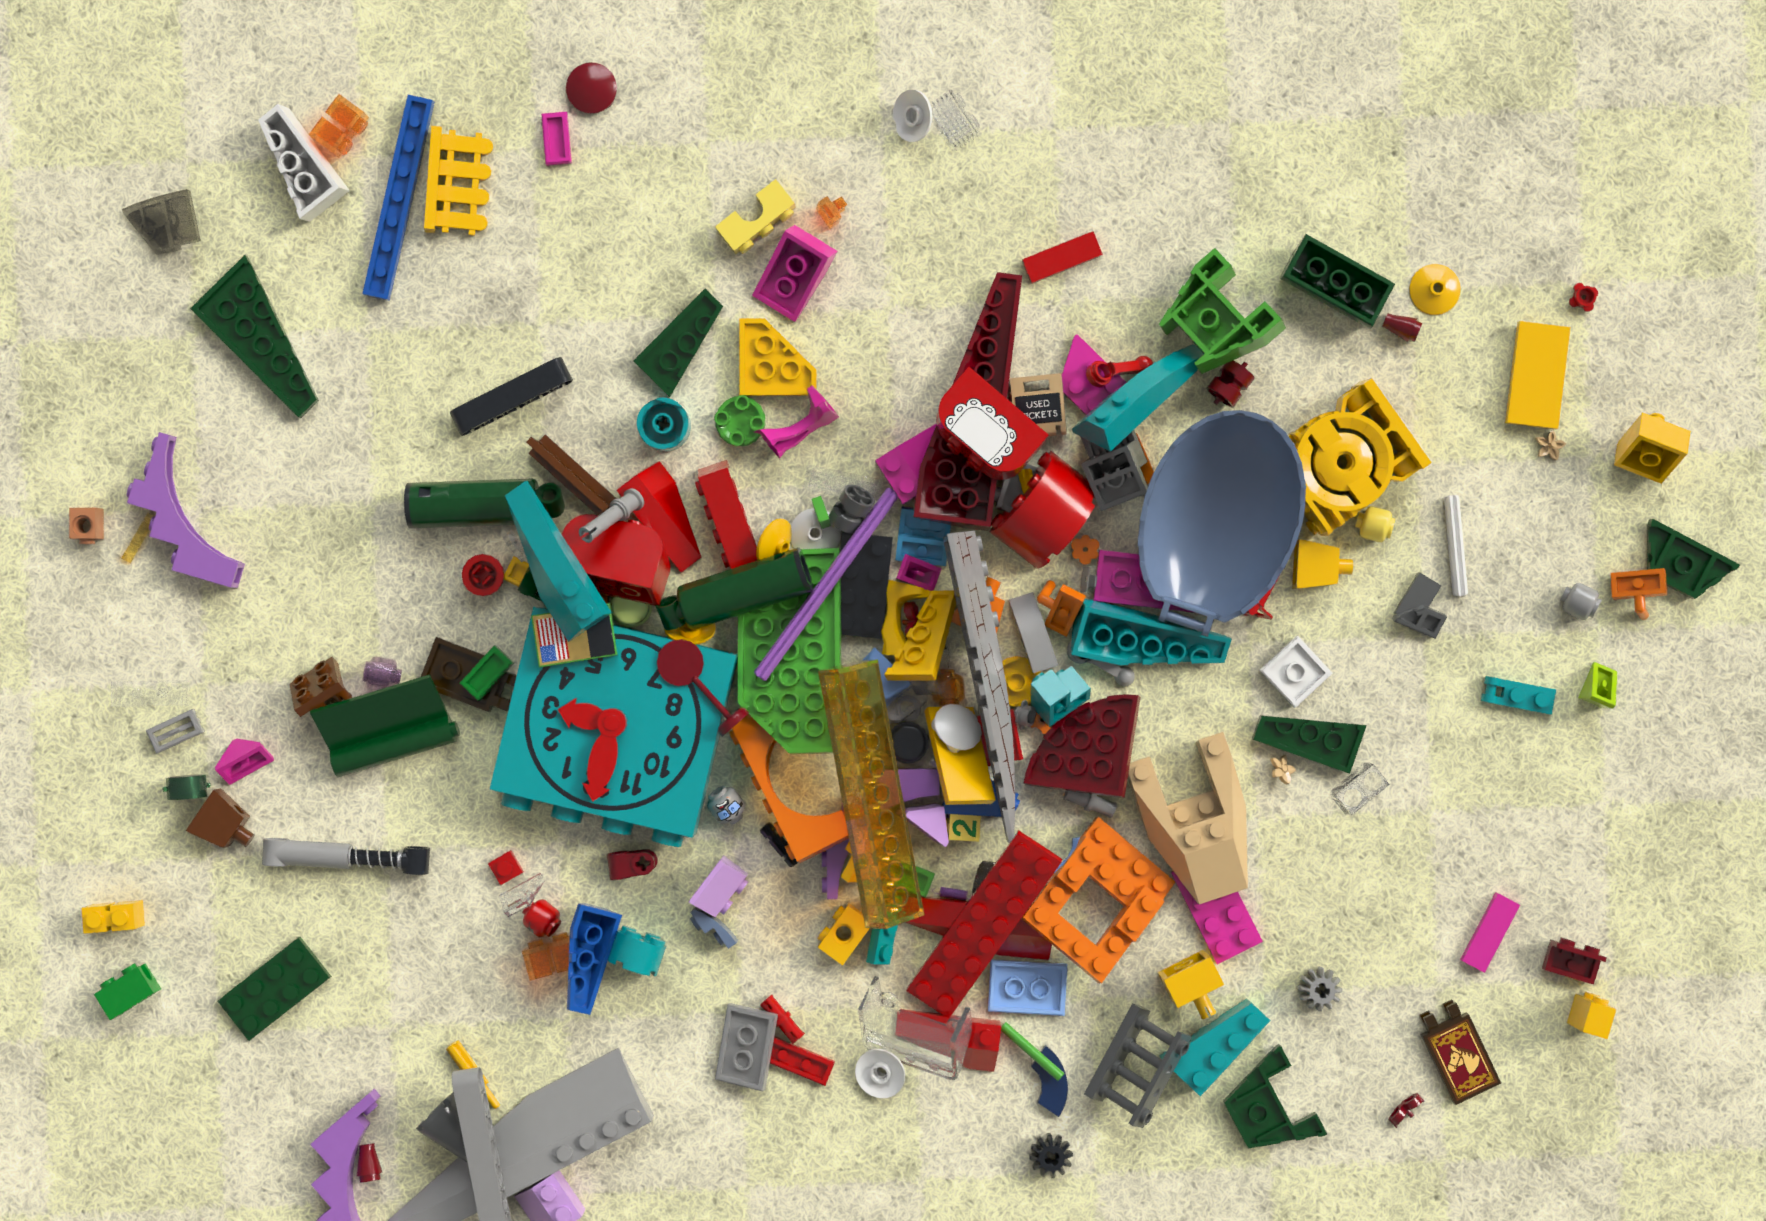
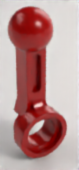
M1139 356L1135 361L1119 363L1095 361L1087 367L1086 376L1093 386L1100 388L1108 384L1113 376L1138 374L1152 365L1153 361L1148 356ZM1098 368L1104 372V378L1099 375Z

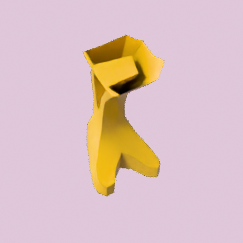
M888 580L886 592L887 614L881 630L884 641L882 654L895 655L898 649H902L906 643L900 619L904 603L911 600L928 598L931 591L918 586Z

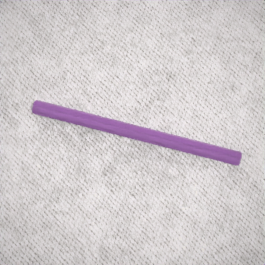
M886 488L815 586L813 592L810 593L755 669L754 674L761 680L766 681L896 502L898 496L893 489Z

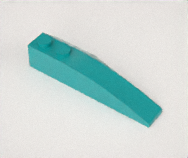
M1192 344L1160 359L1107 396L1072 428V432L1108 451H1112L1198 371L1194 363L1204 354L1196 345Z
M525 481L506 494L505 498L539 596L568 642H570L609 616L612 612L528 481Z
M1085 599L1073 624L1071 655L1116 665H1129V663H1142L1143 665H1153V663L1178 664V662H1191L1192 664L1225 663L1232 638L1212 631L1206 637L1201 635L1202 632L1167 620L1165 622L1158 621L1159 616Z

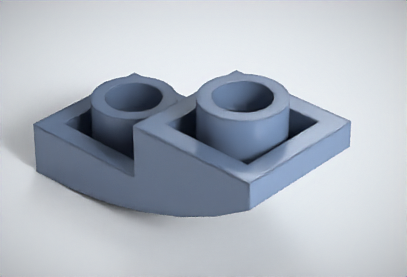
M697 907L692 909L690 920L698 931L702 929L704 933H707L714 928L716 931L713 933L714 937L721 946L725 944L728 949L737 943L738 939L721 920Z

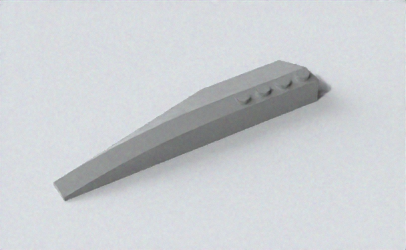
M619 1047L529 1094L493 1126L507 1197L652 1121L654 1114ZM458 1157L388 1221H462L476 1214L477 1208L468 1163Z

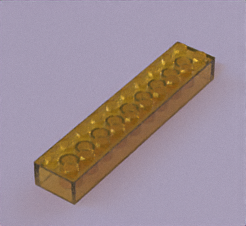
M878 659L851 662L819 670L818 673L865 928L887 929L924 916L880 669Z

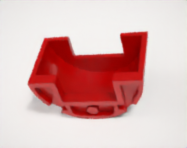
M1053 451L1045 452L1037 461L1039 466L1035 470L1039 475L1035 473L1027 483L1029 488L1023 495L1019 494L1011 504L1013 509L1010 513L1004 511L1003 514L999 513L991 522L992 528L989 531L1036 569L1047 565L1050 562L1048 557L1051 554L1058 555L1071 542L1095 507L1091 503L1095 496L1088 479Z

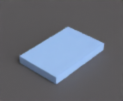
M992 959L990 961L988 1011L1065 1016L1068 965L1065 963Z

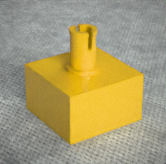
M1642 412L1618 441L1614 465L1662 484L1688 454L1691 431L1666 422L1662 414L1652 413L1648 415Z
M1204 950L1158 972L1170 999L1177 1008L1193 1001L1201 1019L1209 1018L1204 1007H1206L1211 1016L1216 1013L1207 993L1223 986L1224 983L1211 957Z

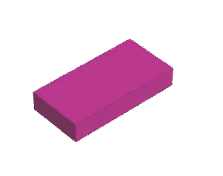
M567 111L541 114L546 166L572 164Z

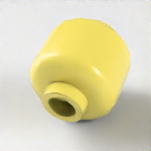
M1369 506L1365 513L1359 512L1355 527L1360 528L1359 534L1362 538L1383 542L1386 538L1391 537L1395 519L1392 518V513L1389 510Z

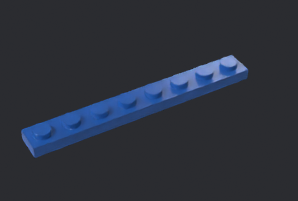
M407 95L362 293L365 296L390 301L435 104L431 99Z

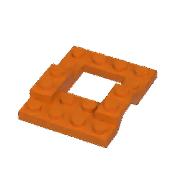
M1095 817L1080 837L1076 849L1064 865L1051 876L1021 919L1097 983H1102L1132 942H1136L1165 902L1163 899L1173 887L1175 881L1100 817ZM1088 877L1123 905V908L1096 944L1091 942L1058 914L1071 895L1079 890Z

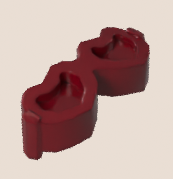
M914 601L904 603V613L907 620H903L902 624L907 625L905 628L906 641L908 631L918 621L919 608Z
M1418 1093L1409 1096L1394 1109L1388 1120L1397 1128V1125L1400 1124L1405 1115L1407 1114L1412 1118L1414 1114L1410 1110L1416 1108L1425 1100Z

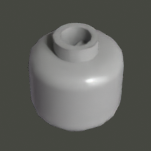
M1582 583L1574 584L1572 589L1566 587L1560 601L1565 602L1563 611L1580 620H1586L1588 617L1593 618L1602 600L1598 598L1599 593L1597 590Z

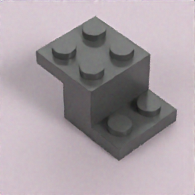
M1135 430L1124 438L1112 451H1108L1081 437L1089 459L1081 463L1101 511L1146 494L1148 485L1140 467L1147 463V459Z

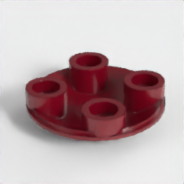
M589 62L581 64L570 73L567 79V97L570 103L581 112L589 114L602 112L612 106L616 97L617 83L615 77L607 67L599 63Z

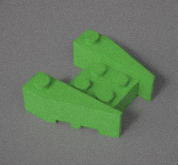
M1216 248L1211 250L1193 267L1186 284L1182 285L1171 308H1168L1159 323L1166 335L1179 326L1204 355L1194 363L1201 374L1268 345L1286 329L1283 320L1265 301L1244 318L1219 290L1236 274L1232 265Z

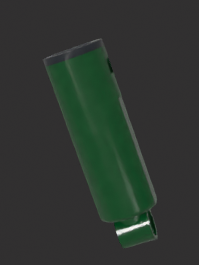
M533 478L407 483L404 491L405 519L410 529L515 525L505 495L525 481H528L551 519L561 516L565 510L561 488L555 483H545L539 486L537 480Z
M797 547L680 585L677 588V595L661 599L660 605H655L665 630H674L685 624L690 629L695 630L813 592L814 589L805 557L801 549Z

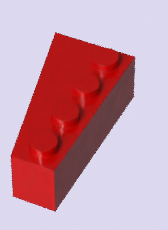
M724 460L698 469L699 481H696L695 485L699 496L704 495L708 505L704 506V510L708 520L713 519L716 529L712 530L717 544L722 543L725 552L721 553L725 568L730 567L733 569L757 561V545L750 525L747 523L748 520L743 505L739 501L736 484L729 473L728 461Z

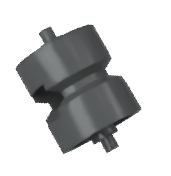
M850 484L845 486L839 497L840 501L836 502L829 514V519L839 530L854 534L863 522V517L867 516L875 501L867 490Z

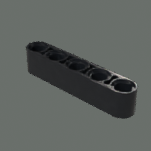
M558 357L450 411V415L460 435L464 436L472 433V429L476 431L494 422V418L498 420L516 411L518 406L522 408L540 399V395L544 397L562 388L564 383L565 385L570 384L573 379L562 357Z

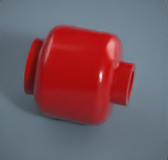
M540 899L535 903L530 901L522 911L524 914L523 925L539 938L544 936L550 937L561 924V920H559L560 912L544 899Z

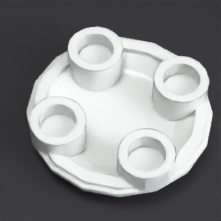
M948 704L942 706L936 712L935 718L931 723L932 729L936 731L939 738L947 745L948 750L953 753L974 748L980 741L982 732L977 717L969 709L961 705Z

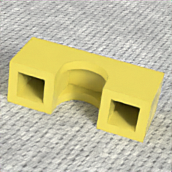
M776 179L756 194L758 202L763 207L760 218L751 222L745 221L734 211L715 226L717 232L735 255L739 252L744 254L754 246L753 241L756 238L768 236L774 230V224L779 220L785 222L793 216V209L796 208L795 203Z

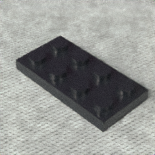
M842 532L840 552L853 534ZM871 535L841 576V635L882 639L881 630L885 618L886 592L893 537Z

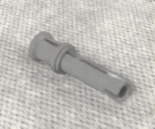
M630 488L624 492L623 497L614 499L610 503L609 509L579 529L580 536L586 532L589 533L582 540L587 543L592 542L594 538L617 521H625L630 517L631 512L640 510L644 506V499L640 492Z

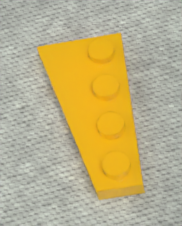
M954 590L930 592L917 615L918 621L916 625L910 628L906 635V643L895 654V662L892 668L888 667L884 674L888 681H936L956 607Z

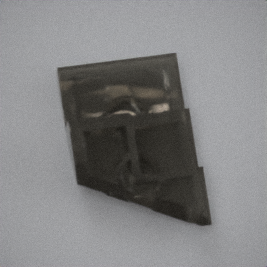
M188 189L153 197L122 209L123 214L156 255L182 250L181 245L201 241L191 191Z

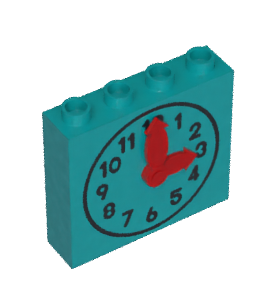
M533 607L531 615L550 612L546 608ZM530 618L490 790L502 792L501 805L509 808L531 811L533 800L553 804L551 817L559 820L581 823L583 813L586 812L603 816L601 828L606 831L631 835L633 825H641L654 829L652 841L668 846L681 847L684 836L693 838L698 830L720 738L717 729L723 723L724 716L694 682L689 685L677 686L668 683L662 678L658 671L657 658L664 645L672 641L668 637L613 624L618 655L540 668L532 618ZM696 645L703 654L704 661L702 673L698 678L718 701L727 708L738 662V654Z

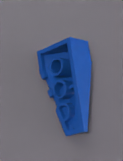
M578 903L570 927L568 1010L591 1015L622 918L621 914L595 905Z

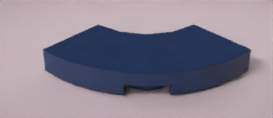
M1044 1045L1040 1052L1065 1073L1064 1067L1057 1055L1047 1045ZM1033 1061L1031 1067L1037 1072L1041 1080V1093L1037 1102L1059 1117L1065 1107L1068 1094L1066 1073L1057 1081L1036 1061Z

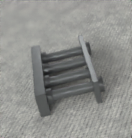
M1132 1003L1084 1095L1102 1102L1107 1097L1133 1114L1129 1121L1130 1125L1143 1128L1152 1119V1111L1181 1056L1187 1053L1192 1036L1178 1031L1174 1037L1148 1021L1151 1011ZM1141 1030H1145L1170 1046L1163 1060L1136 1043V1038ZM1132 1052L1157 1068L1151 1082H1148L1124 1066L1128 1053ZM1120 1075L1145 1091L1139 1105H1136L1112 1089V1083L1116 1076Z

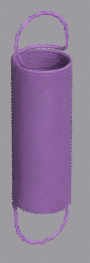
M941 887L940 897L966 901L968 891Z

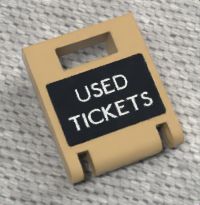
M1062 373L1010 378L1012 404L1049 434V436H1057L1056 425H1061V434L1067 435ZM1049 380L1050 390L1025 392L1024 382Z

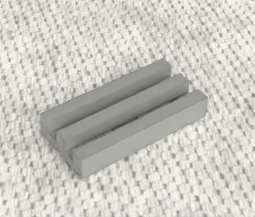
M191 709L146 730V733L157 754L205 731L200 725L201 722L196 716L195 709ZM190 717V722L155 737V732ZM192 726L195 727L194 731L159 746L158 742Z

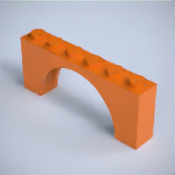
M749 714L732 728L729 734L734 744H740L744 752L740 754V757L746 768L751 767L755 775L751 779L757 791L762 789L766 799L762 800L769 814L773 812L777 820L773 824L779 836H785L788 842L785 849L791 860L796 859L797 862L802 863L852 837L854 831L842 810L828 815L811 816L800 814L786 807L774 792L769 775L770 757L777 741Z

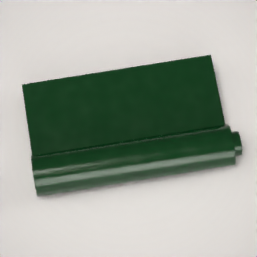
M430 675L310 710V715L330 750V762L336 777L345 776L451 744L457 741V736H460L458 724L456 721L452 722Z

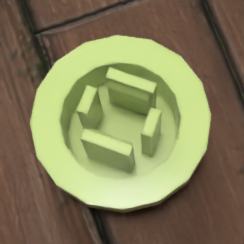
M614 596L610 602L613 618L625 627H637L644 624L652 613V605Z

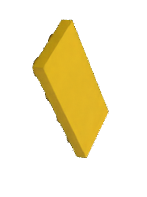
M1524 321L1517 322L1505 419L1506 424L1558 429L1571 327Z
M927 707L924 713L945 805L992 804L996 799L981 737L974 748L960 750L958 753L951 752L931 726L936 712L941 707ZM965 707L975 715L974 707Z

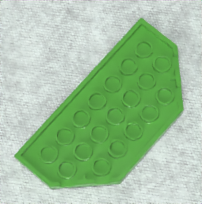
M839 548L801 549L809 568L813 589L839 555ZM840 578L766 681L757 677L754 671L810 593L738 616V704L746 708L749 715L790 755L842 753Z

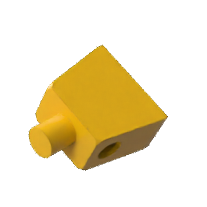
M1298 539L1294 548L1292 589L1338 584L1339 574L1352 575L1353 560L1339 559L1340 549L1338 547Z

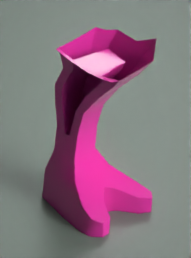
M813 385L807 388L811 406L809 415L789 427L754 431L761 434L763 440L779 459L786 450L798 445L810 433L819 427L829 425L839 418L832 406Z

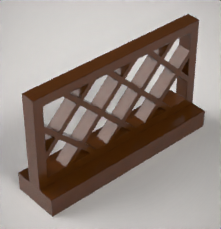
M546 434L540 441L533 437L526 441L532 447L528 454L596 515H600L609 509L610 503L617 499Z

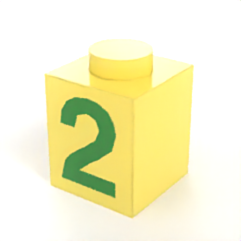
M949 814V818H946L948 840L979 842L981 816Z

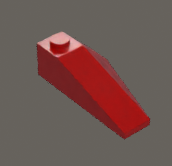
M660 461L638 473L616 490L621 497L630 488L640 492L644 499V506L638 511L634 510L633 513L644 526L653 529L660 536L667 556L681 573L702 558L677 484Z
M898 1009L896 1035L968 1069L994 1072L999 1052L1001 1023L1000 1020L951 1015L950 1017L940 1013Z

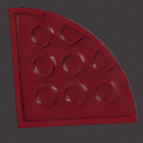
M1129 694L1107 696V698L1091 703L1087 702L1060 719L1044 735V740L1039 745L1036 753H1033L1023 784L1125 798L1141 697Z

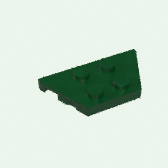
M1649 519L1647 570L1665 568L1667 586L1691 599H1696L1706 592V589L1716 585L1731 571L1739 568L1740 564L1655 519Z

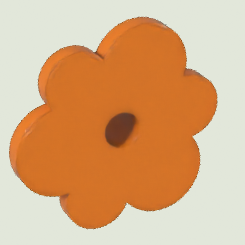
M1083 535L1081 539H1074L1071 543V547L1074 550L1072 557L1079 559L1083 565L1089 564L1091 559H1096L1099 555L1096 551L1099 548L1098 540L1090 539L1088 535ZM1084 547L1087 548V552L1083 551Z

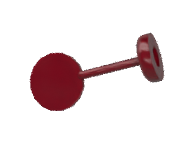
M683 639L672 640L664 645L659 652L657 667L660 675L668 683L677 686L689 685L694 682L726 718L717 729L718 733L723 737L749 714L748 710L740 707L731 715L698 678L704 666L703 654L700 649L691 641Z

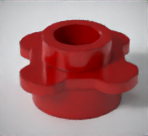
M1583 283L1575 284L1573 287V297L1569 299L1570 306L1581 307L1586 312L1593 310V303L1598 296V290L1595 287L1584 286ZM1582 295L1586 296L1585 300L1582 299Z

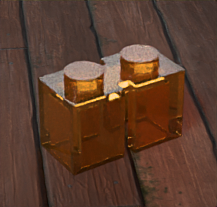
M338 94L325 113L346 128L345 132L341 131L324 117H321L308 135L340 158L342 154L346 155L352 148L353 142L351 141L354 135L356 136L357 133L361 134L364 132L368 125L367 120L369 117L361 109Z
M567 932L553 935V940L543 943L541 938L527 943L528 947L522 950L530 981L552 975L555 971L557 973L568 971L570 935L568 936Z

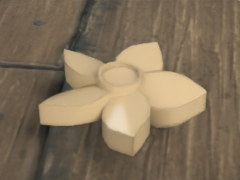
M1554 430L1548 433L1547 439L1544 437L1535 438L1537 443L1543 446L1538 451V457L1549 455L1550 458L1557 461L1559 458L1558 449L1563 448L1566 443L1562 440L1555 441L1556 434Z
M1286 754L1281 756L1280 760L1271 758L1270 760L1276 768L1272 771V777H1279L1284 784H1290V774L1294 773L1296 769L1291 765H1287Z

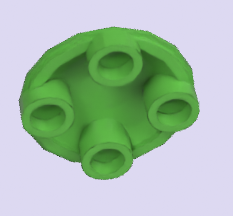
M744 395L734 396L726 400L714 416L719 436L725 442L734 446H748L756 442L761 434L754 431L764 429L766 425L762 407L754 399Z

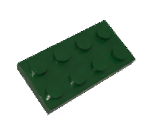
M298 937L220 998L218 1003L247 1040L250 1041L332 976L304 940Z

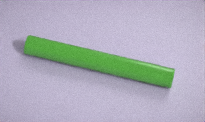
M1007 1022L1002 1025L1001 1031L1057 1081L1061 1079L1065 1074Z

